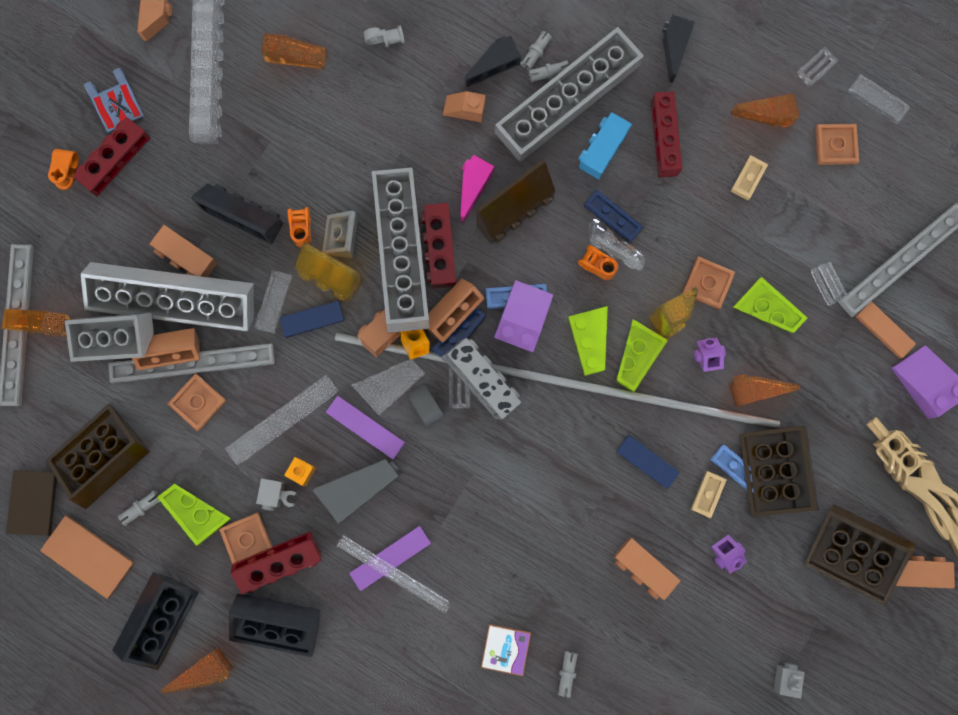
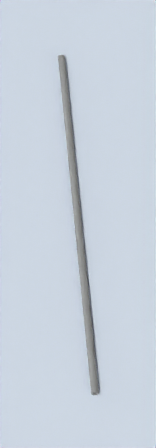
M336 333L335 341L363 346L356 336ZM390 344L385 349V351L407 355L404 347L401 345ZM429 351V354L420 356V358L447 363L431 351ZM497 364L491 366L495 372L499 371L505 375L775 429L780 427V421Z

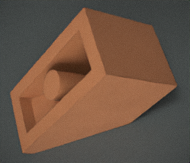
M140 0L137 33L143 41H148L169 24V16H172V5L167 0Z
M467 91L447 95L443 116L482 123L486 95Z

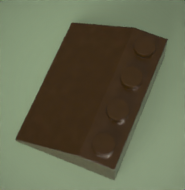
M543 159L476 209V226L491 244L495 241L498 243L506 237V232L510 229L516 230L521 226L522 220L526 217H533L538 212L537 209L542 205L547 206L554 200L555 188L546 162Z
M108 404L46 461L69 500L87 509L150 451L113 406Z
M806 426L740 433L751 517L819 510Z
M833 504L803 565L886 606L914 551L916 543Z

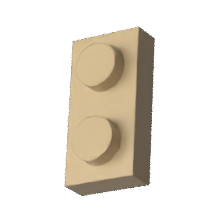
M750 155L731 192L749 200L768 164Z
M706 471L690 510L711 518L727 479Z

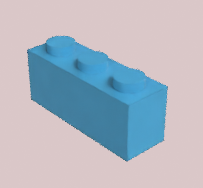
M612 112L608 118L604 117L599 125V128H601L599 133L592 135L588 142L590 147L588 150L584 149L578 158L580 160L579 168L599 180L630 131L632 124Z

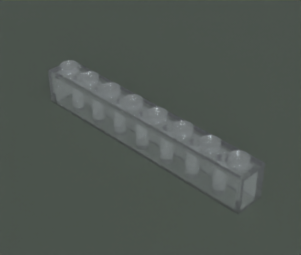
M193 0L189 138L194 144H218V137H221L219 118L222 117L221 106H219V99H222V89L219 87V84L223 78L222 69L220 68V61H223V52L220 49V43H223L221 24L224 23V15L221 12V5H224V0Z

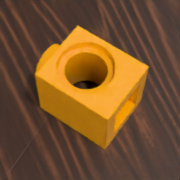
M423 329L401 331V342L410 360L429 354V340Z
M294 457L284 476L302 486H307L316 467L300 458Z

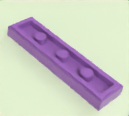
M338 395L326 411L331 417L393 460L405 444L404 441Z
M419 526L349 574L359 590L362 591L430 545L431 542Z

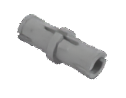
M542 31L535 43L530 45L529 52L520 62L523 68H526V70L532 69L537 59L543 56L544 49L552 40V36L549 33L545 36L546 32Z
M568 61L552 65L548 63L544 67L528 70L529 77L531 76V83L546 78L548 80L553 79L554 76H557L567 68Z
M153 490L140 501L136 500L133 502V506L118 515L120 521L128 516L121 523L127 526L138 516L145 515L148 509L161 502L157 497L151 501L157 493Z
M565 651L563 667L559 672L561 679L557 695L562 697L566 695V697L570 698L573 678H576L575 666L578 653Z

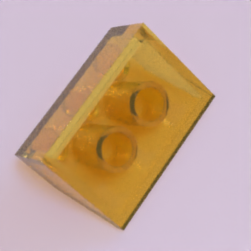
M305 242L303 243L295 269L299 272L298 276L308 282L310 279L315 281L316 286L323 291L331 290L334 292L333 296L341 301L345 299L351 301L362 283L359 273Z
M697 287L660 305L648 317L657 334L662 337L666 336L669 339L686 327L685 323L691 317L697 297Z

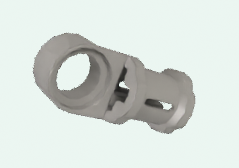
M401 25L398 28L387 31L380 28H370L363 33L365 43L368 45L385 42V46L389 47L390 44L405 43Z

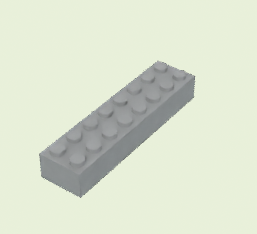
M617 27L495 124V134L517 160L522 162L640 67L644 55Z
M402 168L372 171L387 332L429 329L413 169Z
M90 262L81 272L84 310L120 315L151 312L152 319L248 331L254 320V283Z

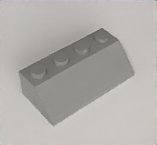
M151 312L65 320L70 362L145 357L154 334Z

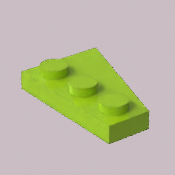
M762 277L732 307L790 333H794L807 319L800 310Z
M608 306L568 317L584 376L605 370Z
M633 319L617 382L635 392L668 340Z
M173 484L157 497L196 546H199L231 520L228 516L176 484Z

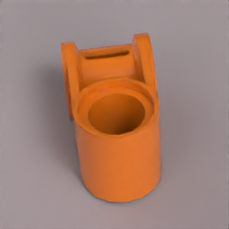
M54 149L52 153L48 178L61 190H67L73 185L74 177L72 176L75 174L78 166V153L61 149Z
M305 207L302 210L288 209L290 236L296 246L300 248L307 247L311 243L309 207ZM299 233H305L303 239H296Z
M588 245L586 248L587 252L582 260L580 259L577 262L579 266L604 280L613 279L618 269L616 260L602 253L596 247ZM609 265L613 268V271L607 273L603 270V266Z

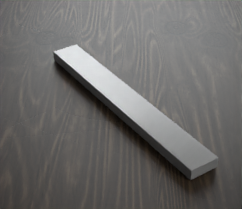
M958 203L952 205L838 301L850 317L856 315L958 229Z
M11 244L0 371V406L21 407L34 254V246Z
M270 343L200 352V360L137 370L133 360L108 362L110 383L113 384L274 365V345Z

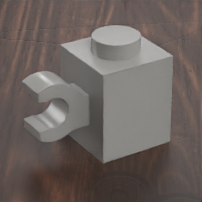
M261 479L256 504H261V509L274 511L275 507H281L282 501L284 505L294 507V503L288 502V496L297 495V492L284 491L285 482Z
M785 663L784 666L777 665L773 691L779 695L801 699L805 672L799 670L798 665Z

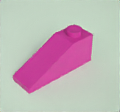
M475 155L472 156L471 160L467 159L462 167V170H464L461 200L462 222L466 221L494 174V166Z

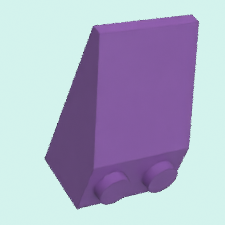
M515 280L494 338L533 352L553 294Z
M926 345L892 367L894 373L927 419L939 417L958 404V375Z

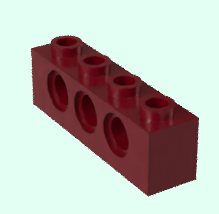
M675 91L656 92L651 100L658 178L678 176L682 170Z
M126 117L116 125V129L110 135L103 139L102 144L97 150L90 153L86 162L77 167L72 177L98 197L151 138L143 129ZM124 138H127V141L121 144V141ZM110 153H114L110 159H107ZM100 167L99 172L94 174L95 169Z
M448 203L424 205L425 212H421L422 224H426V231L423 232L424 244L428 243V251H425V261L430 263V271H427V281L432 283L433 289L454 287L456 285L449 205ZM434 223H440L442 225V227L439 230H433L431 228L432 224ZM441 242L444 244V247L441 250H435L433 245ZM438 262H444L446 267L438 270L435 268V265Z
M309 531L233 563L231 575L241 594L251 593L260 586L277 582L279 578L292 576L303 568L314 567L321 561V551L312 532ZM301 554L302 556L300 558H294L292 555ZM280 562L282 565L274 566L273 563ZM259 570L262 573L257 575L253 571Z

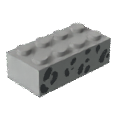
M465 338L460 340L442 357L495 419H503L521 403L518 399L520 395L514 388L511 387L509 389L504 383L506 381L505 377L499 371L495 372L492 369V362L487 356H481L477 351L479 347L472 339L468 340Z

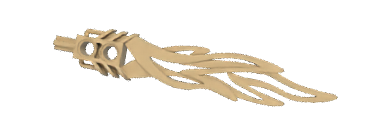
M874 417L866 425L878 438L873 445L877 448V455L884 462L885 470L888 474H891L895 482H898L899 487L903 491L905 490L923 503L931 523L944 540H949L953 551L958 557V494L942 483L934 467L935 464L924 458L927 454L919 452L917 448L921 447L918 444H913L902 431H888L879 419ZM890 441L894 443L893 450L889 447ZM904 457H906L908 461L906 466L903 463ZM918 469L919 477L910 476ZM930 492L938 496L947 504L948 513L941 505V503Z

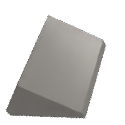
M355 211L327 215L323 255L346 258L354 257L359 220Z

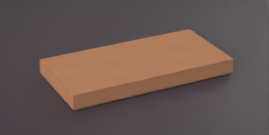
M65 515L40 550L106 599L113 595L135 564L68 515Z

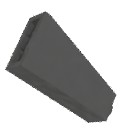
M385 459L319 486L313 492L337 523L341 524L400 476L397 472L400 469L393 461L389 463Z

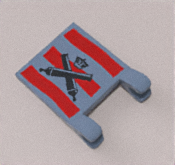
M120 68L113 71L119 84L101 93L97 92L96 87L90 81L84 84L108 134L116 129V125L126 117L133 122L144 117L126 76Z

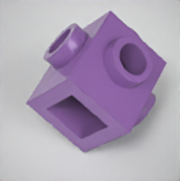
M708 338L697 341L694 358L696 362L700 363L703 372L724 369L726 352L725 347L720 345L718 339Z
M729 534L711 546L716 556L714 558L716 564L720 569L725 568L730 574L747 563L744 556L746 552L744 547L739 542L736 543Z

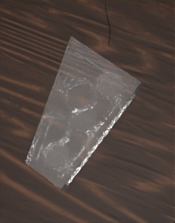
M593 218L589 224L590 243L597 249L601 248L607 251L612 258L624 261L629 268L641 271L645 266L644 256L625 241H617L611 230L607 229L604 231L598 226L599 221Z
M409 359L379 374L370 376L361 382L352 384V386L380 416L417 383L425 373L413 360Z

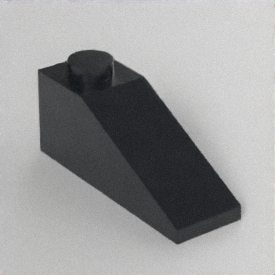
M672 14L670 21H665L662 30L665 33L663 45L669 82L672 83L679 70L695 21Z
M512 36L501 37L489 47L465 75L466 87L520 65L521 55Z

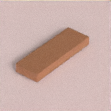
M872 301L855 315L899 359L903 358L916 345Z

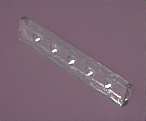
M325 375L234 441L225 450L235 464L240 465L339 393L329 377Z
M343 535L339 539L336 546L445 614L450 608L448 600Z

